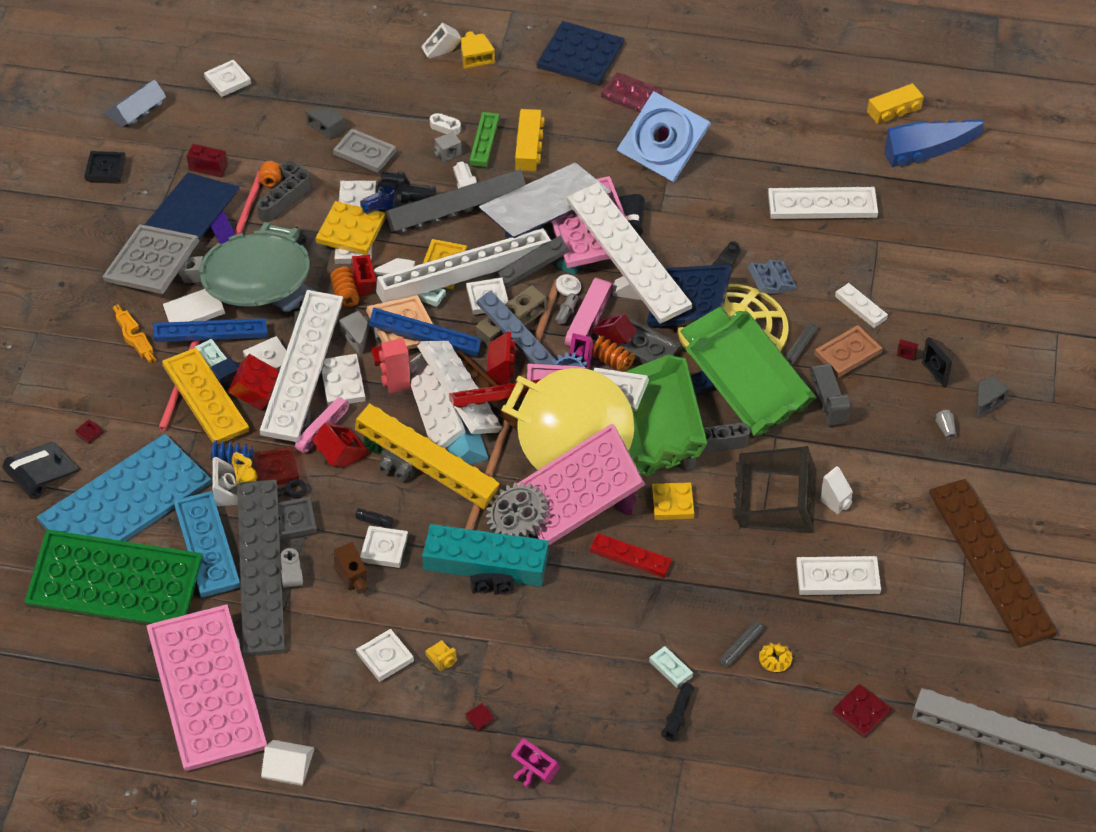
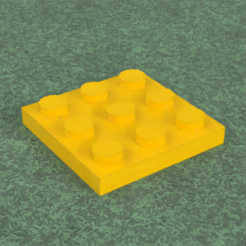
M335 201L315 238L316 243L367 255L386 219V213Z

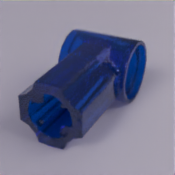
M381 186L378 189V193L361 200L360 206L363 212L369 214L378 209H392L394 207V188L391 186Z

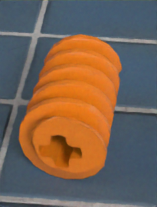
M349 267L335 269L330 278L334 294L343 296L341 307L351 308L356 306L360 300L353 271Z
M605 336L597 339L592 351V356L595 359H599L600 362H605L607 366H611L612 369H617V371L625 372L635 359L634 353L629 355V350L623 351L622 346L617 348V343L611 344L610 339L605 341Z

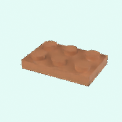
M857 325L815 349L814 355L822 363H830L834 374L839 378L882 353V347Z

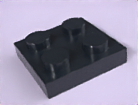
M90 151L84 175L85 181L120 182L126 160L125 152Z

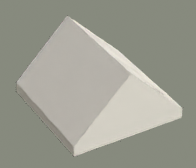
M214 457L212 490L216 506L238 505L237 481L234 468L231 464Z
M272 740L265 746L261 778L303 786L314 747Z

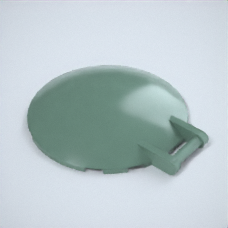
M265 222L259 231H254V234L244 236L243 233L229 237V241L223 244H216L207 252L201 262L199 273L202 286L215 299L236 306L265 305L289 296L303 284L310 270V260L303 245L300 246L296 243L300 235V229H289Z

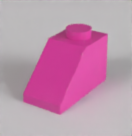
M572 334L569 356L571 357L573 353H576L575 358L577 359L582 356L581 362L588 363L584 366L585 369H588L592 362L594 347L592 338L580 334Z

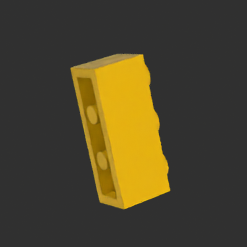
M912 83L869 99L867 113L877 124L888 122L889 120L922 109L924 96Z

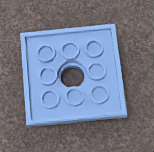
M653 91L617 148V151L674 183L711 123ZM662 127L668 128V138L663 142L655 141L654 136L658 129Z

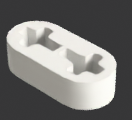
M439 113L433 114L430 117V127L433 130L445 134L454 132L455 135H458L461 131V123L455 118Z

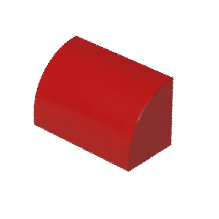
M370 255L352 256L351 270L353 271L358 296L363 297L372 292L376 286V277Z

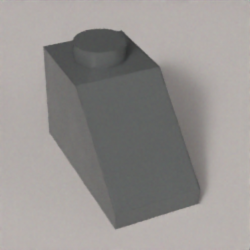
M308 109L305 111L307 124L329 140L345 130L344 116L333 109Z
M993 375L981 380L978 384L975 415L978 419L1006 401L1009 389Z

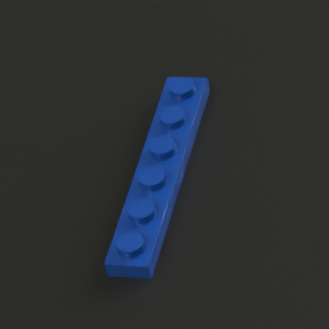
M373 307L368 325L419 341H449L454 351L460 349L464 354L477 357L481 338L375 307Z
M266 318L153 323L154 342L267 337Z

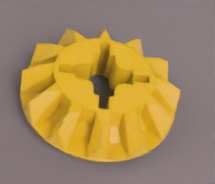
M780 642L778 644L770 643L768 646H763L759 653V661L765 669L771 672H782L791 665L792 652L788 650L787 646H782ZM773 652L779 656V662L775 657H772Z

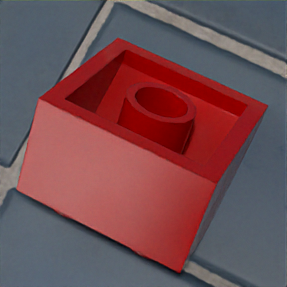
M324 423L312 439L317 446L316 449L334 467H347L370 453L350 427Z

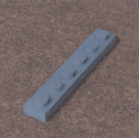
M492 290L477 300L476 304L504 334L511 332L512 340H515V346L531 364L555 365L552 362L553 356Z

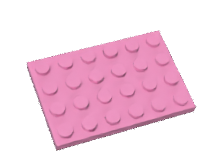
M610 176L597 179L611 191V194L608 195L609 198L626 218ZM574 211L551 221L556 238L561 235L570 251L563 255L567 268L610 259Z
M613 423L517 483L518 487H520L522 482L526 486L529 483L533 487L537 486L548 500L549 510H547L549 516L543 517L546 524H540L542 530L536 529L535 532L539 539L549 540V545L645 486L628 449Z

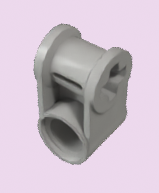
M287 548L281 553L283 588L303 586L299 554L295 549Z

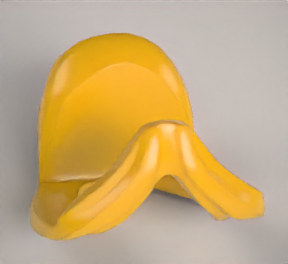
M238 452L233 453L232 467L236 474V484L257 481L258 474L251 467V459L244 457ZM237 459L245 464H236Z

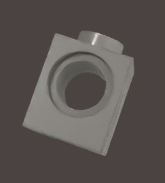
M454 132L434 139V153L443 162L462 155L461 141Z
M203 256L188 257L178 272L184 283L201 282L199 270L204 258Z

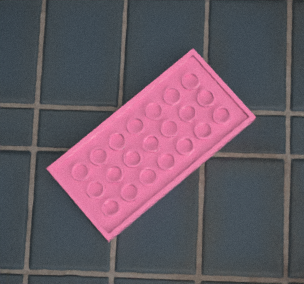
M228 605L146 625L184 772L265 750V746H267Z

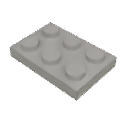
M351 129L333 149L335 156L377 173L396 153V146L355 129Z

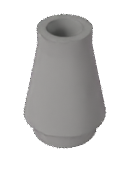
M950 410L938 412L935 422L945 435V438L947 440L955 438L957 434L955 431L954 414Z

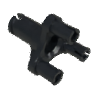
M381 171V179H377L376 189L392 191L395 199L393 203L378 201L377 211L380 212L406 205L409 201L416 202L436 195V186L411 184L402 171L397 173Z

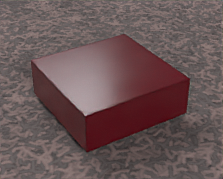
M900 339L897 356L915 361L918 344Z
M89 419L77 428L75 433L86 443L90 444L103 434V430Z
M483 703L465 714V718L477 732L495 721V717Z

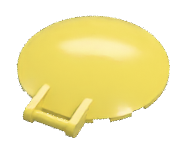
M569 368L559 370L547 375L537 383L518 376L516 379L517 383L506 405H503L501 409L502 412L518 419L517 430L520 445L527 459L537 470L612 423L616 426L628 451L632 444L634 417L627 397L611 379L589 369ZM525 386L529 390L519 410L516 411L513 407Z

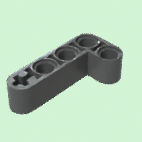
M286 161L282 164L283 182L257 202L260 221H272L311 189V179L308 170L293 161Z
M831 364L811 366V380L827 425L833 426L848 423L850 400L847 394L841 395Z
M745 423L704 427L707 445L701 454L745 448L749 444V426ZM688 457L680 460V468L685 471L693 470L696 467L697 458L692 459Z

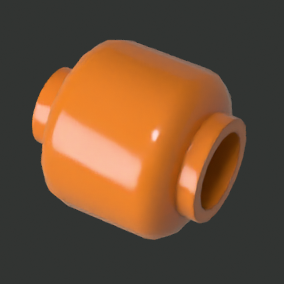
M266 161L261 164L258 175L261 184L266 187H274L280 183L282 178L280 164L274 161Z

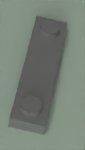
M560 235L498 271V274L503 279L506 288L570 251Z

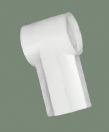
M458 162L453 167L458 188L477 183L475 176L471 174L468 164Z

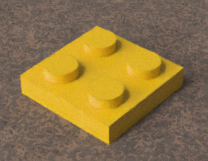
M691 483L652 484L654 520L694 519Z

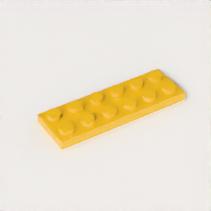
M197 348L162 361V366L212 443L214 440H217V443L220 444L222 441L225 442L249 432V426Z

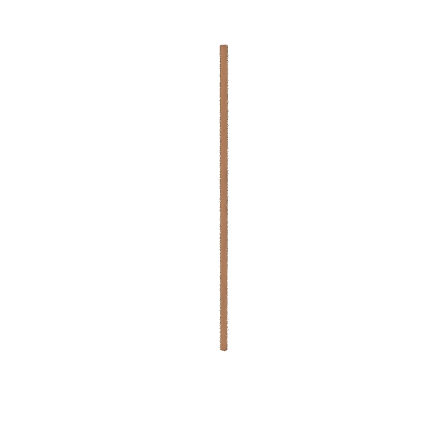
M557 279L554 280L547 299L548 309L542 313L534 335L539 342L541 341L558 293L556 288ZM527 358L520 374L525 379H527L528 364H531ZM505 419L485 475L490 477L493 475L510 424ZM476 504L473 505L465 529L473 530L481 509Z

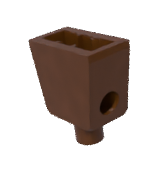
M353 542L335 549L334 568L348 590L355 588L358 594L366 592L368 590L366 584L367 570Z

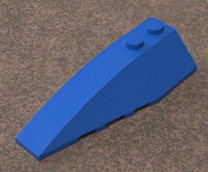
M949 120L948 123H941V121H934L933 123L918 121L888 128L884 154L891 167L940 156L980 136L983 131L984 120H963L962 122Z

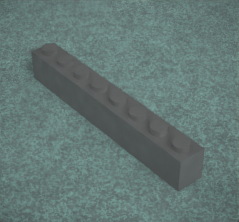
M519 169L385 211L390 231H396L399 234L407 231L406 227L413 226V228L424 226L423 222L425 221L434 223L440 221L441 216L446 215L447 218L456 216V212L463 210V213L474 210L473 206L483 205L526 184L522 171Z

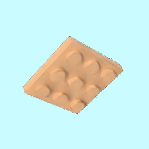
M418 295L367 306L366 310L369 317H371L373 307L433 324ZM375 328L382 342L404 338L407 350L417 348L421 342Z

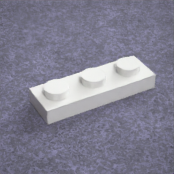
M848 283L836 291L835 297L873 328L887 320L888 314Z

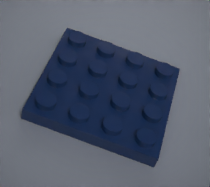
M562 21L539 58L537 68L600 85L623 46L624 38Z
M731 265L665 268L692 303V309L661 324L649 311L647 324L649 327L689 325L718 307L723 308L732 272Z

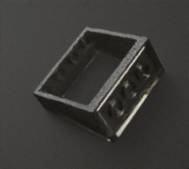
M809 447L739 453V461L736 462L738 477H735L737 492L734 493L736 508H733V519L737 520L739 527L814 533L817 470ZM752 472L799 476L798 506L749 511Z

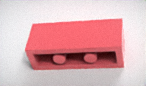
M404 338L382 342V351H379L380 361L383 362L380 364L383 375L381 376L383 387H387L388 393L411 389L409 356Z

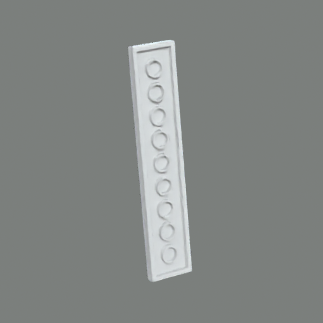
M599 183L567 196L568 204L660 324L692 309V303Z
M311 290L306 291L260 428V435L298 442L340 313L343 296Z

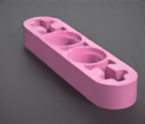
M338 397L299 436L298 442L295 443V448L304 454L307 453L315 445L312 439L324 423L336 424L347 412L349 402Z

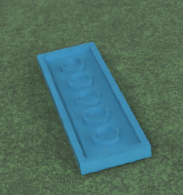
M212 491L174 500V507L187 551L202 553L203 555L196 581L201 598L241 588Z

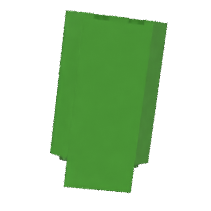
M718 307L680 331L690 343L685 349L743 423L749 426L753 436L763 435L772 425L775 424L777 426L781 424L793 412L799 413L817 398L748 311H737L730 318L722 307Z
M668 354L626 371L627 373L647 375L649 379L637 411H633L634 435L629 449V453L640 475L650 476L655 474V470L662 467L668 469L681 464L680 460L688 457L692 459L699 457L707 445V440L686 358Z

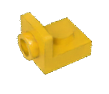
M442 640L425 650L426 656L440 672L445 668H450L457 661L455 648L450 649Z

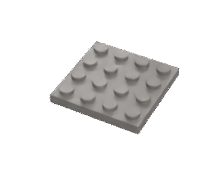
M139 224L102 278L105 282L163 294L200 240L196 235Z

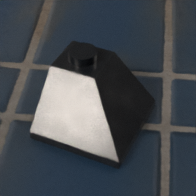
M928 337L926 338L922 364L945 388L948 385L953 353L943 342Z

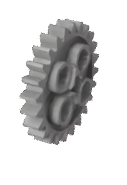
M515 482L513 488L506 485V491L499 489L500 495H493L496 500L489 501L492 507L486 508L489 514L485 516L492 533L529 538L530 533L534 536L536 535L534 530H542L540 524H546L543 517L549 516L547 510H549L548 500L544 493L537 486L533 487L531 483L526 486L522 482L520 487H518Z

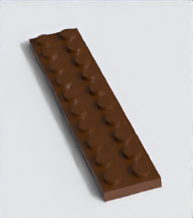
M962 479L930 489L929 494L1018 648L1055 637L1056 629L967 480Z

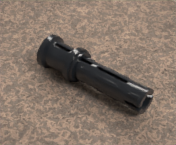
M685 682V684H681L674 708L667 715L666 727L661 731L662 737L667 741L676 742L680 738V729L685 724L684 714L694 691V686L690 683Z

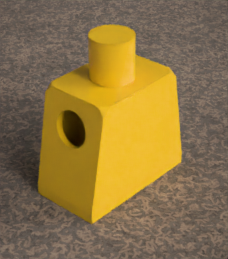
M470 31L465 34V37L461 38L464 69L495 63V50L484 34L475 35L474 32Z

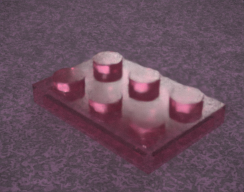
M617 72L602 90L601 97L640 113L653 91L662 95V89Z

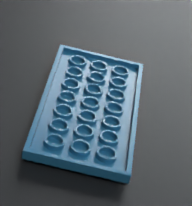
M163 434L38 515L37 520L45 529L127 541L174 510V500L198 494L212 484V479L166 434Z

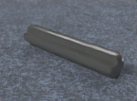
M808 323L785 356L791 365L794 364L817 331L815 324Z
M758 621L753 622L720 657L719 663L725 668L729 667L762 632V624Z

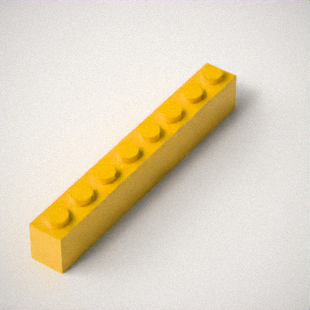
M369 403L356 418V431L482 509H485L489 501L493 500L494 494L497 495L499 483L493 477L480 472L478 468L467 464L460 457L454 456L444 447L436 445L429 438L423 437L415 432L413 428L405 426L395 417L384 413L380 408L374 407Z

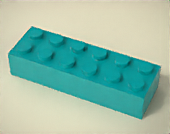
M430 524L422 555L423 570L468 577L485 573L506 574L513 576L514 583L542 587L549 555V540Z

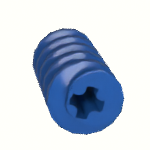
M214 440L211 449V460L213 461V458L217 457L232 465L233 453L238 452L253 461L254 449L252 446L248 450L247 444H244L243 449H241L240 443H237L235 448H233L232 442H229L228 446L225 447L224 441L218 446L217 440ZM238 459L236 462V464H245L244 462Z

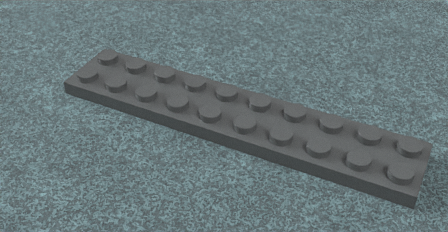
M277 480L241 482L239 485L237 484L243 655L244 657L285 654Z

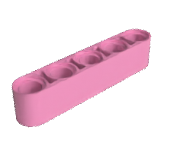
M594 278L565 338L566 346H571L573 333L591 337L592 329L596 326L611 296L613 282Z

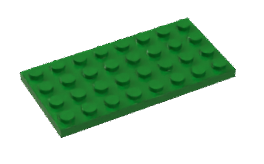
M46 529L24 603L26 606L145 625L184 616L189 611L203 555L202 553Z

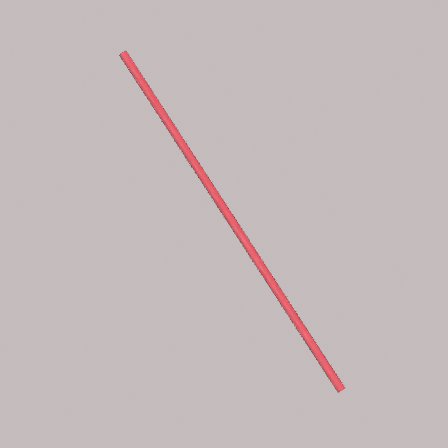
M259 171L235 229V235L242 233L261 185L258 178ZM192 340L189 350L198 346L200 340ZM174 386L158 427L161 431L166 430L180 392L176 386Z

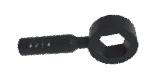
M300 479L289 481L286 489H278V497L283 494H288L292 499L304 497L306 494L305 482ZM297 486L302 488L300 491L297 492L291 490L292 488Z

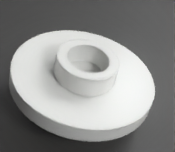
M561 275L556 281V288L562 295L568 296L570 293H574V296H576L581 290V283L572 275Z

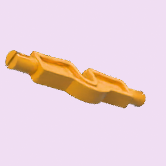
M120 305L114 306L113 311L116 313V321L122 328L123 338L126 343L133 346L141 358L146 357L149 364L155 363L156 358L153 356V348L143 332L134 334L139 331L138 323L127 310L123 311Z

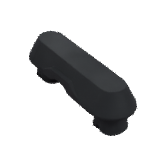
M731 241L712 265L730 264L732 267L736 258L741 253L739 244Z

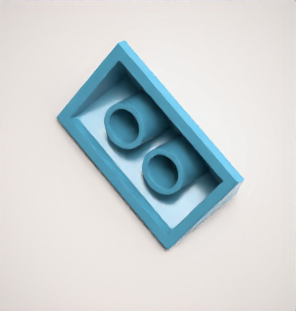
M462 420L466 432L445 449L454 456L463 459L467 464L487 461L488 455L481 435L471 434Z

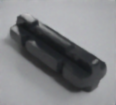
M358 508L355 514V518L364 521L365 519V522L379 526L382 524L386 528H391L394 522L393 517H383V514L369 510L366 512L362 508Z

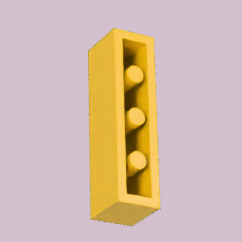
M520 109L515 170L536 171L537 164L541 162V154H538V152H542V142L539 140H543V129L541 128H544V117H541V110Z

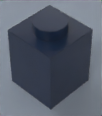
M230 357L210 367L224 390L231 386L239 364L234 363Z

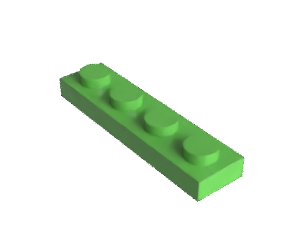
M482 112L470 157V165L487 167L499 122V114Z

